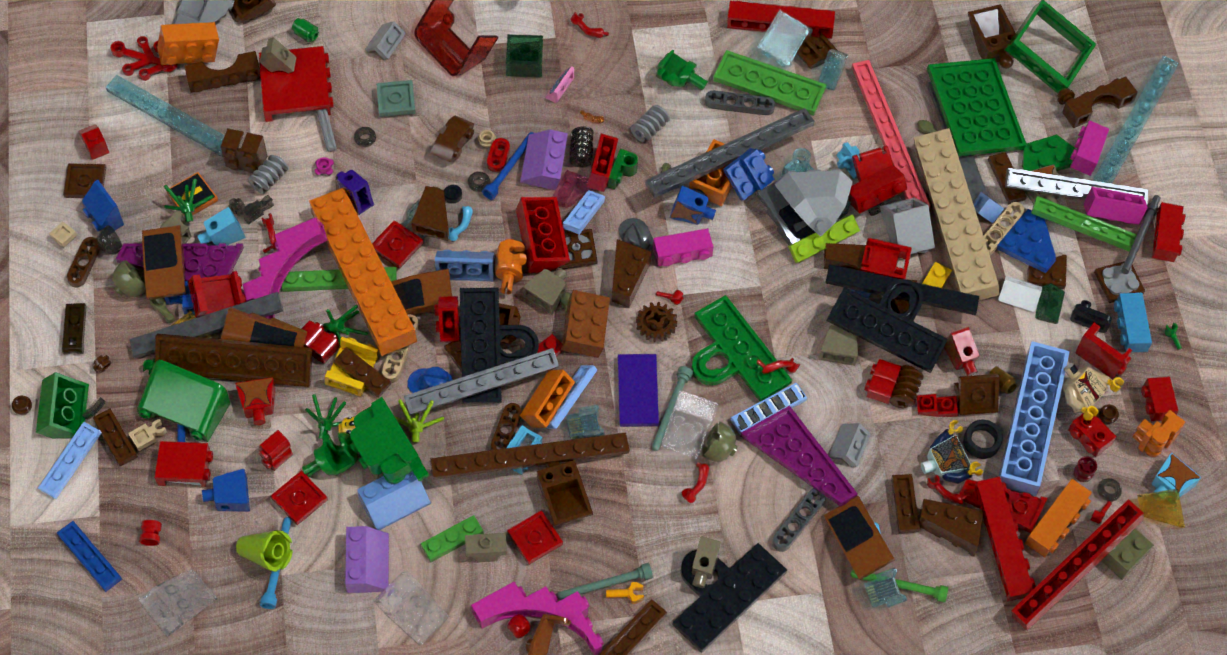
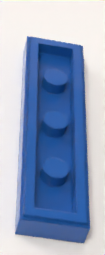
M74 521L57 532L59 538L105 592L122 580L117 571Z

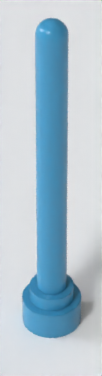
M285 517L281 531L289 534L291 518ZM280 569L275 572L271 571L267 592L260 599L259 605L262 608H276L277 598L275 590Z

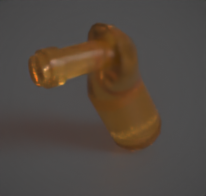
M583 110L580 111V114L587 121L593 123L604 122L603 116H594L590 113H585Z

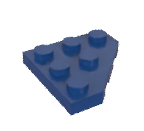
M1029 209L997 245V250L1044 273L1056 261V255L1045 219L1031 214Z

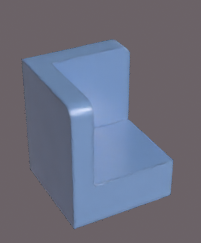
M982 192L973 202L975 211L991 223H994L1004 210L996 201Z

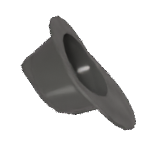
M630 218L620 224L619 235L622 241L648 251L652 250L653 237L645 222L640 219Z

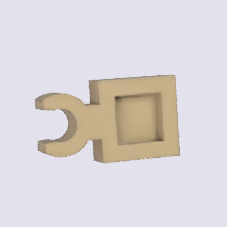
M160 419L155 420L149 428L145 423L128 433L138 451L155 443V436H163L167 433L165 427L157 429L158 426L162 425Z

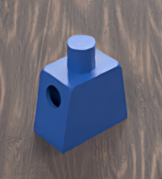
M245 469L214 477L213 489L202 490L203 502L214 501L217 511L249 512L248 482Z

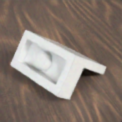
M1006 276L998 300L1034 312L1042 292V287Z

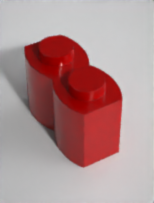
M309 320L301 328L307 331L303 347L312 348V356L321 363L325 364L340 348L337 336L333 333L325 332L320 323H314Z
M881 359L878 360L877 364L873 363L870 372L873 375L872 380H867L864 389L868 391L866 397L889 404L901 366Z
M279 430L275 431L259 445V454L263 458L261 460L262 464L267 469L271 468L273 471L293 456L290 442Z

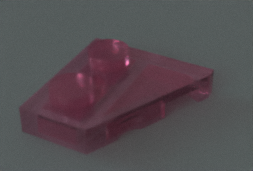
M567 170L552 197H557L558 205L570 208L578 200H581L588 190L591 191L593 189L587 187L589 178Z

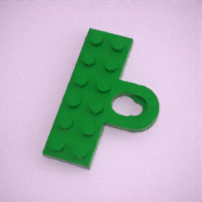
M726 295L694 313L696 320L714 342L700 350L693 358V375L699 382L705 385H718L739 374L760 402L792 384L791 377L783 368L770 373H762L763 368L757 364V360H761L765 365L777 360ZM716 355L724 356L728 360V365L724 368L710 370L706 367V363L710 361V358Z

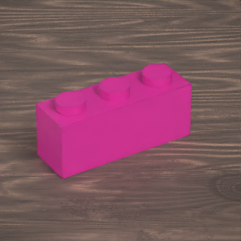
M1090 120L1086 127L1082 126L1078 134L1081 138L1078 137L1074 145L1077 149H1074L1070 156L1072 160L1071 168L1091 176L1098 163L1109 128Z
M1091 187L1084 202L1087 215L1106 218L1110 221H1122L1127 224L1139 225L1148 208L1144 196Z
M708 228L653 238V251L657 266H670L680 262L688 263L691 260L697 259L705 260L713 256L714 247Z

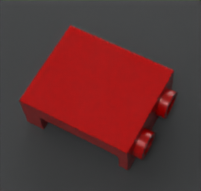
M232 271L229 275L201 278L200 275H192L188 281L196 318L246 302V297L242 294L241 290L242 279L238 276L237 271Z
M1094 322L1083 335L1075 354L1113 380L1117 375L1121 376L1127 369V365L1132 359L1130 357L1132 349L1128 348L1124 354H1121L1098 338L1097 333L1100 326Z
M160 441L154 477L157 485L166 486V482L170 481L200 483L201 487H206V482L210 481L211 470L208 468L209 462L212 463L213 451H210L208 443Z

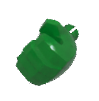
M674 50L667 53L656 67V77L671 86L684 87L690 82L703 91L708 83L707 80L695 73L697 64L682 59L674 53Z
M345 432L338 433L341 445L334 444L329 434L323 436V445L314 449L315 460L302 466V470L307 474L308 478L320 470L327 475H337L345 472L356 463L358 454L355 455L349 445L353 443L349 434Z

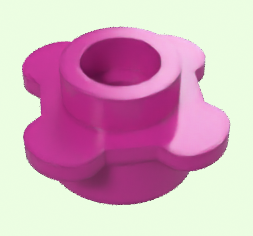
M322 157L316 160L317 168L315 173L317 175H331L333 173L332 165L334 161L332 159Z

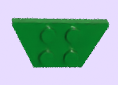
M1057 134L1026 143L1027 146L1023 149L1022 154L1023 170L1032 171L1053 164L1056 171L1070 168L1072 163L1070 156L1076 148Z

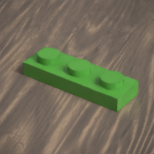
M473 515L422 542L421 547L430 562H433L465 545V535L484 534V531Z

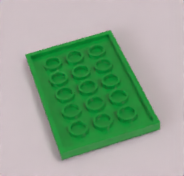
M995 58L928 64L927 72L947 129H950L958 157L1023 150L1027 146Z

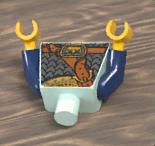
M951 421L949 424L950 429L943 431L930 446L927 455L928 461L921 463V469L924 474L934 471L935 475L939 476L940 481L945 480L957 484L971 478L973 474L976 476L983 474L982 469L975 471L976 467L981 466V464L977 461L970 463L957 435L953 436V433H960L963 430L962 426H959L956 430L954 429V425L959 421Z

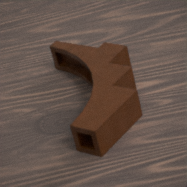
M826 243L824 269H828L829 264L860 271L866 245ZM894 298L891 301V308L894 312L903 314L909 310V301Z

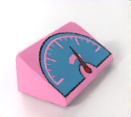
M571 66L561 73L546 95V99L554 103L559 101L574 79V67Z

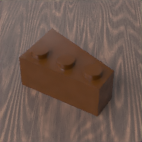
M923 499L918 518L919 526L938 538L942 537L952 543L951 545L959 546L968 551V554L975 556L979 546L984 511Z

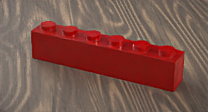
M730 1L727 28L790 35L803 34L804 36L811 35V37H820V31L826 38L832 39L835 11Z
M1000 476L977 481L974 488L980 509L984 511L983 519L1007 601L1025 598L1036 586L1033 577L1030 578L1028 570H1030L1029 561L1023 556V541L1018 539L1017 536L1018 524L1016 520L1012 519L1011 513L1013 508L1005 495L1007 494L1006 484L1001 482Z

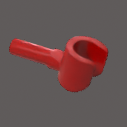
M676 290L673 295L659 291L656 292V296L668 298L676 305L680 304L684 299L682 297L683 292L680 290Z
M1107 501L1101 511L1094 510L1090 520L1100 524L1112 503Z

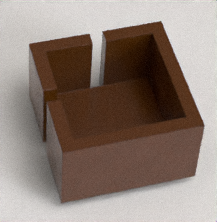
M227 128L221 144L226 167L233 170H244L248 173L258 170V167L263 165V162L268 157L264 137L247 132L242 147L239 148L244 132Z

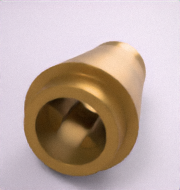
M998 366L994 367L989 373L999 375V389L1001 392L1010 394L1018 386L1016 378Z

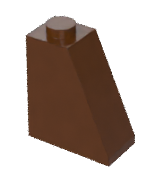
M425 186L411 222L413 233L449 241L444 190L434 186Z

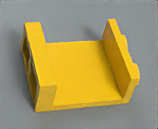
M341 337L340 348L336 357L347 347L374 368L378 358V349L371 344L359 343L350 337ZM334 362L330 371L327 370L325 374V385L362 397L365 390L364 382L353 379L337 367Z

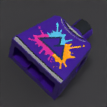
M349 170L346 173L341 171L336 175L339 189L344 187L355 211L359 215L374 206L368 182L354 170Z

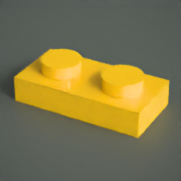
M935 262L922 284L943 288L952 270Z

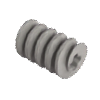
M653 105L650 110L645 112L631 126V132L640 142H644L645 139L650 140L651 135L654 136L656 131L661 130V127H664L666 122L670 121V116L661 106Z
M270 155L268 160H265L263 165H260L258 170H255L253 175L249 176V184L257 192L264 194L263 189L266 191L270 189L268 184L271 186L275 184L272 179L278 181L280 178L277 174L283 176V170L288 171L289 167L282 158Z

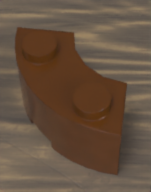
M456 115L445 124L447 129L443 134L439 133L430 153L448 162L457 160L460 157L462 147L474 134V123Z

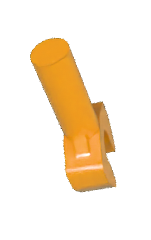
M631 582L630 587L627 589L606 590V598L627 597L631 600L632 604H638L644 600V595H635L633 592L642 591L644 586L638 582Z

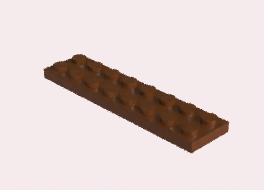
M158 333L155 336V363L157 360H163L207 378L251 381L273 377L275 384L310 387L312 348Z

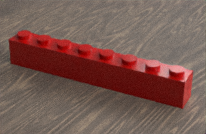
M1128 499L1011 610L1012 617L1028 631L1143 521L1144 513Z

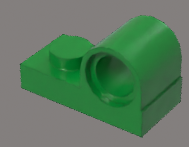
M623 149L619 150L610 172L608 188L615 190L617 183H621L623 176L631 177L637 173L638 157L636 154Z

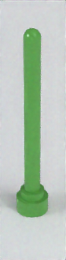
M852 570L850 575L858 579L855 571ZM870 574L862 580L876 583L890 577ZM893 578L897 588L932 595L937 601L946 602L948 586L940 585V587L936 586L934 588Z

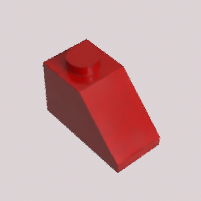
M96 124L78 131L92 160L109 153L106 141Z

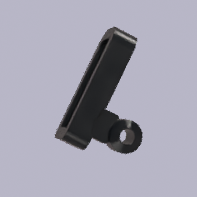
M1082 300L1081 304L1075 305L1070 318L1072 322L1090 328L1095 322L1100 326L1098 332H1107L1112 320L1109 315L1090 308L1091 302L1088 300Z

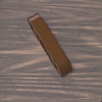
M87 237L82 241L67 273L68 282L72 287L78 288L85 284L99 254L100 245L94 237ZM92 244H94V247H90V249L88 250L87 246H91ZM80 260H89V262L86 265H79Z
M509 403L504 407L491 442V450H497L501 438L504 440L503 447L500 449L507 448L513 439L521 419V407L518 404ZM512 410H516V413H514L512 416V421L509 420V412H512ZM503 426H510L512 431L505 434L501 432V428Z

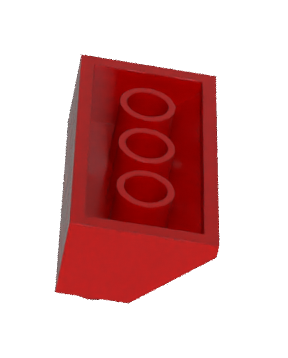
M521 197L516 213L522 243L525 246L524 254H526L528 273H540L544 269L551 271L569 263L570 258L557 197Z

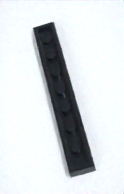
M829 264L825 283L883 296L887 287L892 282L900 279ZM916 283L923 293L922 304L976 316L979 296ZM901 293L896 297V299L905 301L910 299L906 293Z

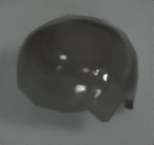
M107 225L98 232L96 240L100 250L107 255H116L120 251L122 243L115 230L110 225Z

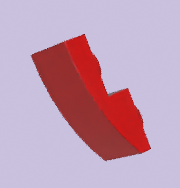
M917 395L918 414L934 417H957V396Z

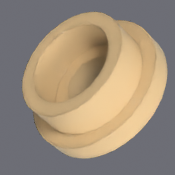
M484 130L478 136V143L482 147H491L496 136L492 131Z

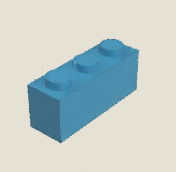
M1120 293L1114 302V311L1118 314L1117 327L1121 330L1120 343L1124 346L1125 352L1128 348L1132 349V352H1148L1152 339L1143 293Z

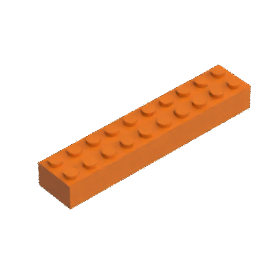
M344 187L309 200L312 215L324 225L328 239L326 241L327 246L356 305H358L361 316L380 355L383 356L416 343L415 329Z

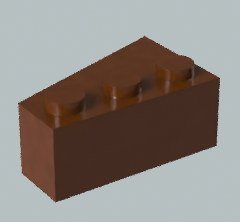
M617 239L612 302L630 308L651 264V251Z

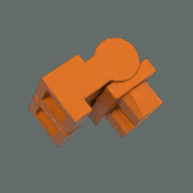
M1169 410L1161 423L1156 421L1153 425L1144 419L1137 427V431L1132 438L1140 443L1138 447L1140 451L1143 452L1145 450L1148 456L1158 457L1164 447L1168 448L1176 440L1185 421Z

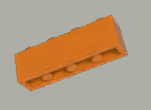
M1071 479L1028 536L1025 544L1044 558L1049 552L1053 554L1059 546V543H1057L1059 538L1064 539L1070 531L1068 526L1071 523L1075 525L1080 518L1079 511L1081 509L1086 510L1091 503L1089 497L1092 492Z

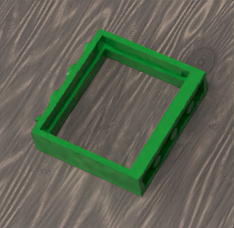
M1041 0L1032 8L1005 48V51L1058 94L1061 90L1070 86L1096 46V43L1051 7L1050 4ZM1036 15L1081 51L1065 77L1020 41V38Z

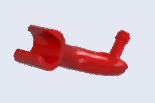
M574 12L571 22L578 25L586 35L596 38H602L603 35L609 36V32H604L603 28H589L582 21L584 18L582 13L577 15Z
M271 213L268 214L269 219L261 218L263 225L267 228L271 246L263 249L264 253L271 249L277 251L273 227L274 219Z
M793 358L790 360H778L768 365L762 363L761 360H757V364L763 368L762 373H770L786 367L789 372L795 373L800 364L793 362Z
M706 463L696 464L699 468L697 484L692 489L686 488L682 491L683 498L689 503H693L696 500L695 496L706 484L709 473V466Z
M938 475L934 476L936 483H932L930 478L927 479V486L931 489H936L948 501L962 505V500L971 497L970 493L960 496L958 493L949 492L939 483L940 478Z

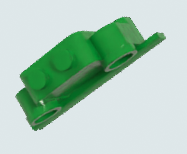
M383 397L372 402L370 407L355 416L354 425L356 428L350 433L353 443L349 445L355 455L360 454L361 458L358 460L364 470L368 468L375 475L383 472L385 480L391 484L401 482L405 475L412 471L418 481H422L429 476L419 455Z

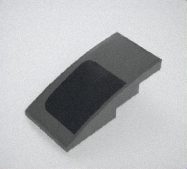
M776 182L758 191L757 197L767 208V214L777 225V231L785 242L791 245L815 233L808 225L797 232L795 231L794 224L804 220L787 202L775 186Z

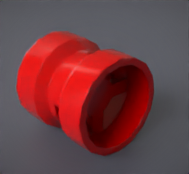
M156 520L142 521V534H140L139 543L145 546L159 545L160 536L158 534L161 531L162 523Z

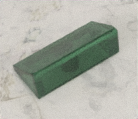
M1052 283L1043 286L1035 318L1058 324L1065 292Z

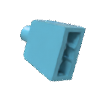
M229 207L204 221L203 224L206 231L197 235L200 243L207 244L212 241L215 245H219V243L229 245L246 238L240 223Z

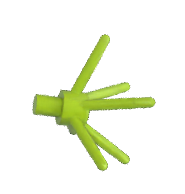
M401 399L398 400L408 422L396 416L394 417L399 423L409 427V432H412V442H419L420 432H423V428L444 420V417H440L424 423L434 403L433 400L428 404L420 421L419 413L415 414V418L411 419Z

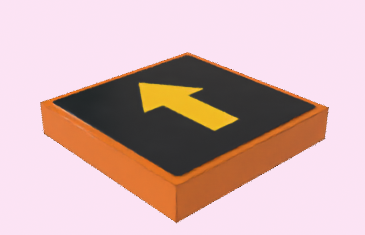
M199 172L170 187V190L176 197L179 195L186 202L185 185L189 187L190 197L193 179H196L193 204L210 195L214 196L211 200L194 208L195 212L192 215L218 201V197ZM167 192V194H168L169 197L172 199V201L175 203V205L178 206V207H180V206L175 202V200L170 196V194Z

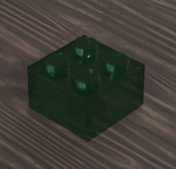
M507 34L506 76L542 77L543 35Z

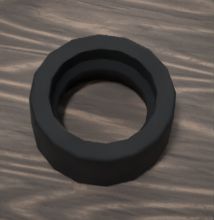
M981 419L974 421L968 426L963 443L970 455L980 459H987L997 454L1002 444L1003 435L1001 429L990 420ZM982 430L990 433L994 437L993 446L990 448L977 446L972 441L973 432Z

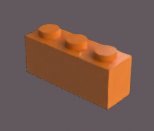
M564 370L548 371L520 416L532 428H547L575 381Z

